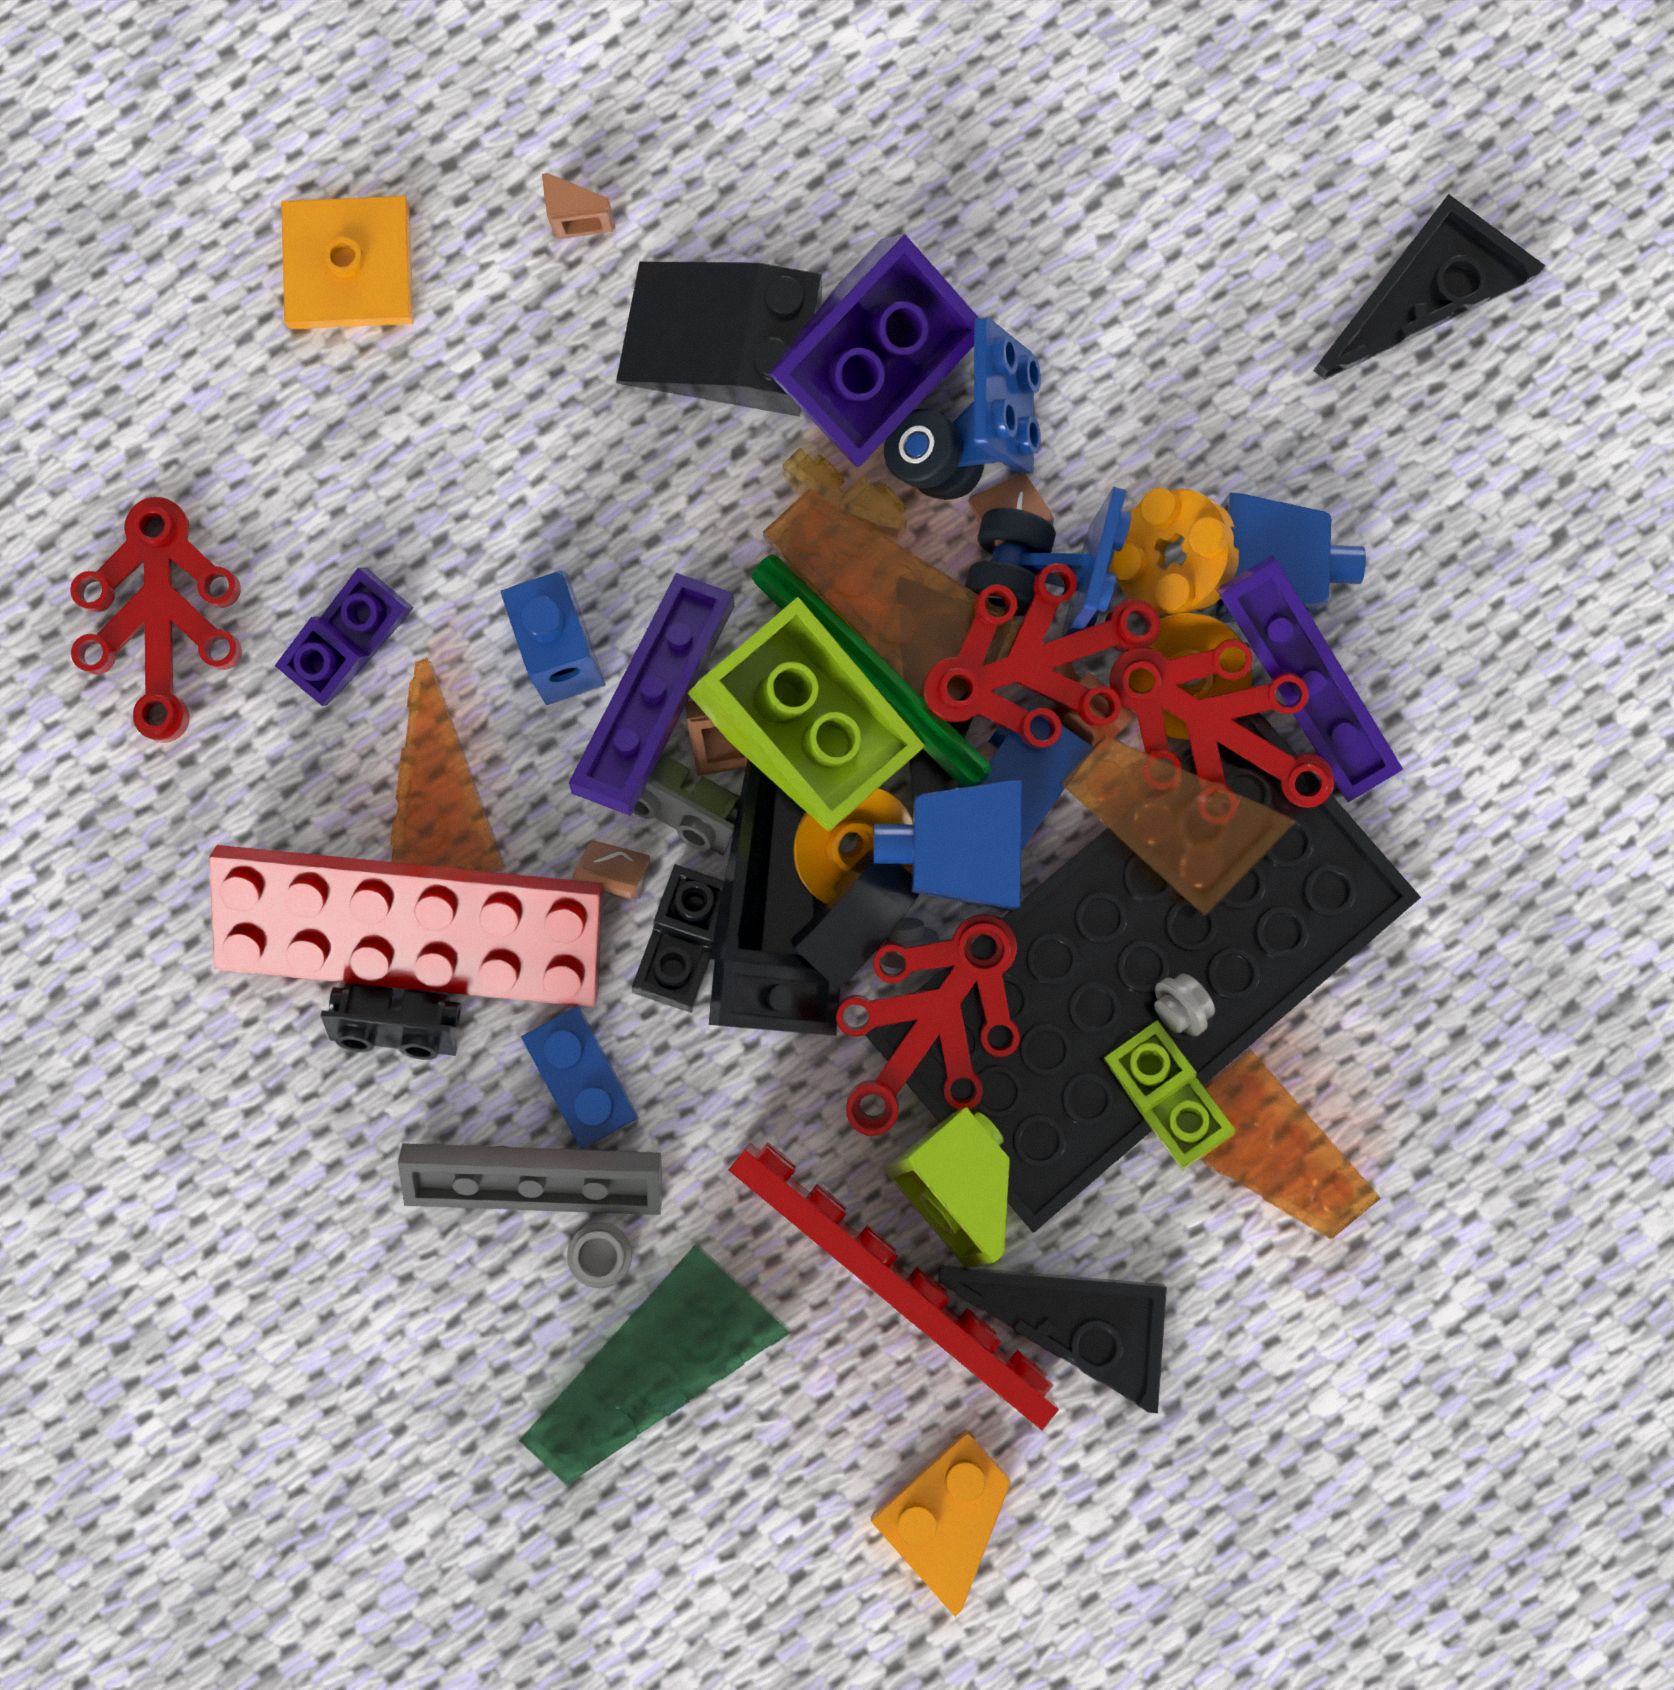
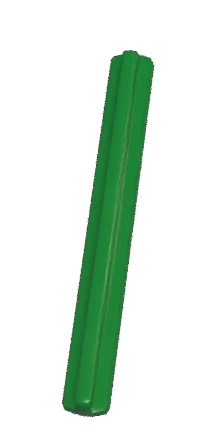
M768 555L754 568L751 573L752 580L781 610L799 597L925 745L923 749L962 788L979 786L988 778L992 771L989 762L947 721L937 717L929 709L926 701L777 555Z

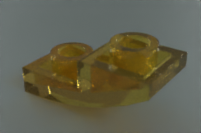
M801 447L782 464L783 479L805 499L834 519L861 532L895 542L906 533L907 520L902 514L907 509L901 499L886 484L881 482L874 487L864 476H861L844 492L840 487L845 481L837 469L822 455H818L813 460Z

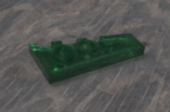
M695 1243L519 1441L561 1481L568 1485L636 1439L639 1434L689 1403L692 1398L720 1379L723 1380L745 1365V1362L770 1345L773 1346L791 1333V1329L698 1243Z

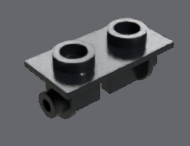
M346 982L344 988H332L329 999V1011H321V1019L330 1041H335L338 1046L355 1052H369L374 1049V1046L395 1048L408 1057L421 1060L435 1059L438 1054L456 1056L457 1048L451 1027L457 1028L459 1025L461 1002L450 1001L449 994L404 989L400 1011L390 1010L393 997L392 988Z

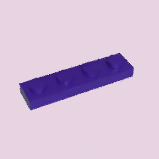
M1272 554L1216 589L1271 680L1283 673H1294L1300 676L1306 683L1309 692L1308 701L1300 711L1293 713V716L1318 756L1322 757L1329 764L1334 776V782L1348 803L1404 770L1277 559ZM1284 682L1277 688L1287 705L1295 703L1301 695L1300 687L1294 682Z
M675 573L569 781L571 794L626 815H632L690 698L688 692L696 685L735 607L734 593Z

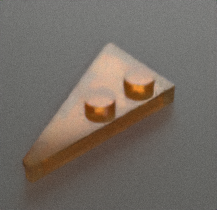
M428 658L415 662L414 677L409 683L407 708L410 710L405 748L401 749L395 798L398 808L396 820L392 824L390 845L393 846L391 862L495 872L506 868L432 662Z

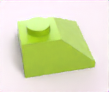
M967 1107L952 1113L892 1160L883 1170L964 1267L995 1263L1004 1255L1010 1158L999 1146L1004 1140L996 1126L980 1112L973 1115Z

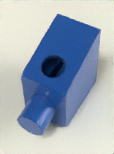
M1232 492L1229 493L1221 504L1232 518L1235 528L1231 527L1234 535V547L1239 548V564L1234 578L1272 554L1277 559L1309 613L1317 612L1328 603L1330 583H1362L1366 567L1365 548L1363 546L1331 545L1332 519L1329 513ZM1220 598L1216 602V619L1223 623L1235 622Z
M560 570L500 591L527 673L546 706L606 686L568 573ZM576 668L572 672L561 676H551L563 669Z
M1005 781L915 796L913 800V825L874 824V863L912 864V892L1003 910L1018 909L1020 907L1022 781Z

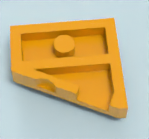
M967 1430L963 1431L871 1516L872 1524L954 1617L964 1607L1011 1484L1009 1477Z

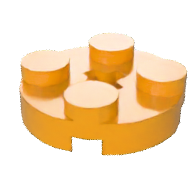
M1163 487L1154 488L1130 512L1131 522L1126 540L1120 552L1115 550L1109 570L1111 573L1116 574V579H1118L1120 587L1128 599H1140L1148 602L1161 617L1179 613H1190L1193 610L1201 612L1213 606L1221 598L1216 589L1233 579L1239 564V548L1234 547V535L1231 527L1235 528L1229 513L1219 503L1196 491L1184 488L1168 490ZM1183 537L1184 541L1182 542L1181 549L1187 554L1185 561L1181 565L1172 562L1166 567L1165 551L1170 543H1175L1179 538Z

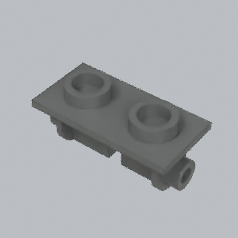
M662 753L633 813L646 819L655 817L676 829L678 835L689 845L700 850L711 849L723 856L735 827L740 796L704 776L700 778L691 793L685 791L681 787L690 775L691 769Z

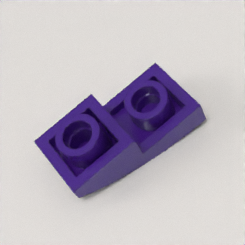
M357 568L322 616L311 617L275 664V667L321 706H327L354 679L401 625L414 607L368 568Z

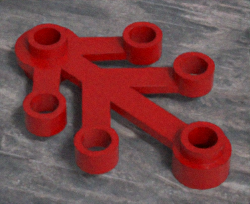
M150 497L139 501L129 511L124 524L126 541L96 572L85 571L77 575L71 583L70 593L73 601L80 607L90 612L105 611L112 605L115 599V589L142 563H144V586L97 634H85L76 639L71 648V658L78 668L90 674L100 675L106 673L113 667L116 654L144 626L145 695L140 697L134 706L133 721L135 727L143 736L157 742L167 743L181 737L186 731L190 720L187 705L182 699L173 694L172 622L198 646L200 658L215 669L227 670L234 667L242 655L241 644L235 636L225 630L217 629L172 587L171 559L197 581L199 595L212 606L226 608L233 605L240 596L241 585L234 574L223 567L215 566L188 541L189 520L180 506L167 498ZM157 517L163 518L164 529L162 533L156 537H148L146 534L148 522ZM219 577L227 578L229 583L227 592L221 597H212L210 585L213 580ZM96 581L100 582L102 586L100 597L93 602H87L84 597L87 585ZM226 639L230 645L228 655L221 660H214L210 652L212 645L217 640ZM93 644H100L103 650L101 659L96 664L88 665L85 661L86 650ZM157 704H164L167 709L165 721L160 725L152 726L148 718L150 709Z
M1060 563L1051 564L1039 571L1034 579V597L1006 658L982 666L997 626L1009 621L1017 609L1016 597L1008 587L991 585L981 591L975 599L974 612L976 615L957 656L939 661L927 673L923 687L925 701L929 709L937 717L945 721L963 722L975 715H979L1019 734L1023 743L1034 749L1048 747L1059 739L1062 725L1058 715L1047 708H1038L1029 712L997 695L992 690L1015 682L1077 712L1081 720L1089 726L1101 727L1108 725L1118 718L1121 711L1120 698L1113 689L1105 686L1090 689L1051 669L1111 647L1123 653L1138 647H1149L1156 641L1160 633L1159 615L1148 602L1140 599H1129L1114 606L1106 615L1105 622L1042 644L1059 605L1071 598L1077 587L1076 576L1068 566ZM1048 574H1057L1063 579L1065 588L1061 596L1052 595L1046 589L1045 579ZM988 595H998L1003 599L1005 613L1002 617H994L987 612L985 600ZM1130 613H1136L1144 619L1145 631L1141 636L1132 634L1127 627V618ZM952 677L963 679L968 686V694L962 701L953 699L947 691L948 681ZM1094 695L1102 696L1108 703V714L1103 719L1095 717L1090 710V701ZM1037 716L1044 718L1050 728L1048 737L1043 741L1036 739L1030 731V723Z
M1227 639L1219 643L1215 649L1169 660L1158 650L1149 647L1127 650L1114 662L1110 672L1109 683L1110 688L1118 694L1121 705L1136 711L1146 753L1142 773L1149 785L1157 789H1166L1176 784L1181 776V760L1168 746L1162 708L1186 722L1201 788L1197 798L1199 813L1207 821L1212 823L1225 822L1233 816L1237 806L1235 792L1225 781L1217 742L1279 779L1284 795L1293 804L1299 807L1310 808L1322 804L1329 798L1334 787V776L1329 764L1322 757L1312 753H1301L1293 757L1233 720L1234 718L1274 709L1283 714H1293L1300 711L1306 705L1309 696L1307 685L1300 676L1294 673H1283L1276 676L1268 684L1199 699L1179 687L1178 684L1217 673L1229 680L1242 678L1251 669L1253 661L1251 650L1246 643L1239 639ZM1230 647L1239 648L1245 654L1243 666L1235 671L1224 669L1219 661L1221 653ZM1139 668L1149 670L1155 679L1154 685L1144 692L1135 690L1129 682L1130 674ZM1284 682H1294L1301 689L1299 699L1291 705H1284L1275 697L1276 689ZM1165 757L1171 760L1175 767L1173 774L1166 779L1154 777L1149 767L1154 759ZM1305 771L1314 772L1320 777V785L1312 793H1302L1295 787L1296 778ZM1220 791L1228 796L1230 803L1224 811L1214 813L1206 808L1204 800L1211 792Z
M977 914L962 921L956 928L952 939L905 947L898 942H888L877 949L873 959V968L876 975L886 983H899L905 980L912 971L954 967L940 987L936 989L869 1000L861 995H851L843 999L839 1004L836 1013L838 1027L843 1033L852 1037L863 1036L872 1027L916 1020L876 1079L863 1081L850 1092L847 1099L846 1115L850 1125L857 1132L866 1136H879L894 1126L899 1110L896 1096L939 1034L947 1072L943 1084L946 1101L950 1106L958 1110L965 1107L972 1109L980 1102L983 1095L982 1082L978 1074L972 1070L960 1004L977 981L986 1018L980 1030L983 1048L995 1057L1009 1056L1017 1049L1020 1043V1033L1016 1023L1009 1015L1002 974L1012 965L1015 959L1017 944L1012 929L1005 921L994 915ZM983 934L991 936L996 941L995 951L992 955L985 958L976 956L971 950V943L974 938ZM896 951L902 954L906 962L903 970L896 974L885 972L880 965V960L885 953ZM851 1005H860L867 1010L869 1018L862 1026H851L844 1019L843 1013L845 1009ZM997 1025L1007 1026L1012 1031L1011 1041L1003 1047L993 1046L988 1041V1033L991 1028ZM966 1078L974 1083L976 1089L970 1098L961 1100L952 1095L950 1088L957 1079ZM867 1095H878L884 1100L885 1108L880 1114L871 1116L863 1112L860 1102Z

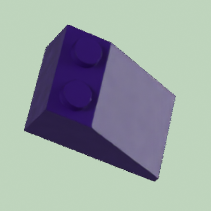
M906 234L884 238L839 282L768 374L855 467H860L974 347V321L979 317Z

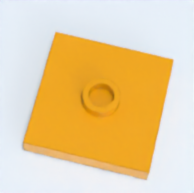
M406 196L281 201L284 323L289 329L413 324L410 203Z

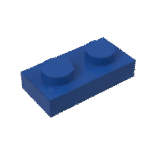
M580 1006L570 1009L521 1036L581 1150L639 1118Z

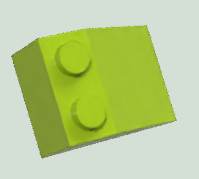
M799 597L715 666L688 692L689 696L725 738L827 831L832 830L925 747Z

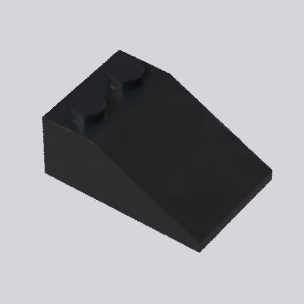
M639 261L616 383L800 417L801 408L768 373L820 308L822 301V274L764 263Z

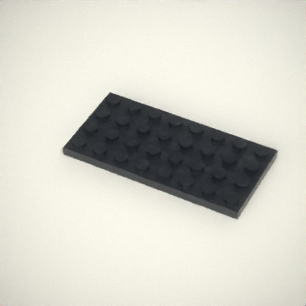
M1261 713L1238 717L1234 720L1293 757L1297 755ZM1217 742L1226 784L1233 789L1236 795L1237 806L1235 813L1230 819L1222 823H1212L1204 819L1199 813L1197 798L1201 788L1192 755L1181 764V776L1176 784L1166 789L1153 788L1024 898L1020 902L1018 909L1010 910L1001 918L1012 929L1017 944L1015 959L1012 965L1002 974L1009 1015L1018 1027L1020 1043L1017 1049L1006 1057L992 1056L983 1048L980 1030L986 1018L976 981L960 1004L972 1070L980 1077L983 1087V1095L980 1102L972 1109H969V1111L973 1115L977 1112L985 1115L1001 1133L1004 1141L999 1146L1010 1158L1007 1203L1033 1233L1152 1131L1106 1063L1104 1057L1158 1020L1197 1072L1196 1078L1204 1086L1421 898L1332 794L1325 802L1318 806L1310 808L1299 807L1286 798L1279 779ZM1311 771L1299 774L1295 781V787L1302 793H1312L1320 785L1319 779ZM1220 791L1211 792L1204 800L1206 808L1214 813L1224 811L1230 803L1228 796ZM985 934L981 935L971 944L972 952L981 958L992 955L996 949V941L991 936ZM954 966L941 969L916 992L939 988ZM1180 974H1187L1197 980L1209 994L1215 1007V1013L1207 1020V1029L1200 1035L1193 1037L1183 1031L1175 1033L1159 1018L1154 1006L1157 1001L1155 987L1164 978L1175 979ZM916 1020L874 1027L865 1036L888 1061ZM1004 1025L994 1026L988 1033V1041L996 1047L1006 1046L1012 1039V1031ZM940 1034L906 1081L909 1088L939 1123L952 1113L959 1111L950 1106L944 1097L943 1084L947 1072ZM960 1078L953 1082L950 1091L954 1097L964 1100L974 1094L976 1087L971 1080Z

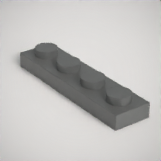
M402 1143L398 1168L404 1206L661 1215L663 1187L661 1153L464 1146L438 1143Z

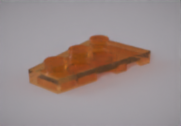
M1104 735L1061 781V784L1204 916L1295 823V820L1290 816L1108 735Z
M1251 1048L1246 1050L1204 1086L1205 1090L1236 1130L1235 1135L1200 1159L1208 1167L1223 1176L1227 1175L1262 1196L1265 1201L1331 1240L1381 1199L1376 1190Z

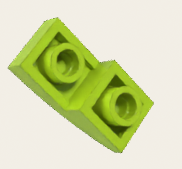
M1158 1020L1104 1057L1128 1096L1182 1171L1235 1135V1128L1196 1078L1197 1072Z

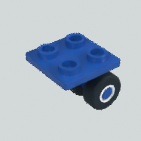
M989 317L975 319L974 401L953 422L931 409L913 410L885 440L884 458L891 473L904 483L917 488L921 493L942 500L957 499L969 494L980 481L984 464L1002 462L1018 474L1033 473L1034 454L1039 452L1041 445L1040 428L1037 419L1034 417V393L1039 391L1041 384L1040 367L1035 355Z
M1113 486L1088 528L1082 554L1051 553L1056 531L1051 523L1036 514L1014 508H995L987 511L982 517L977 540L979 545L992 555L991 561H980L971 565L964 586L965 597L974 604L977 595L987 587L1003 585L1008 587L1016 597L1017 609L1014 616H1025L1035 594L1033 582L1036 575L1045 567L1060 563L1068 566L1074 572L1077 580V587L1070 599L1061 637L1095 626L1099 612H1106L1116 583V574L1107 570L1115 550L1121 551L1131 522V513L1122 511L1126 490ZM995 540L1005 541L998 547L994 544ZM1051 573L1046 576L1045 583L1065 588L1064 581L1059 575ZM988 595L985 600L986 610L1003 615L1005 613L1003 599L998 595Z

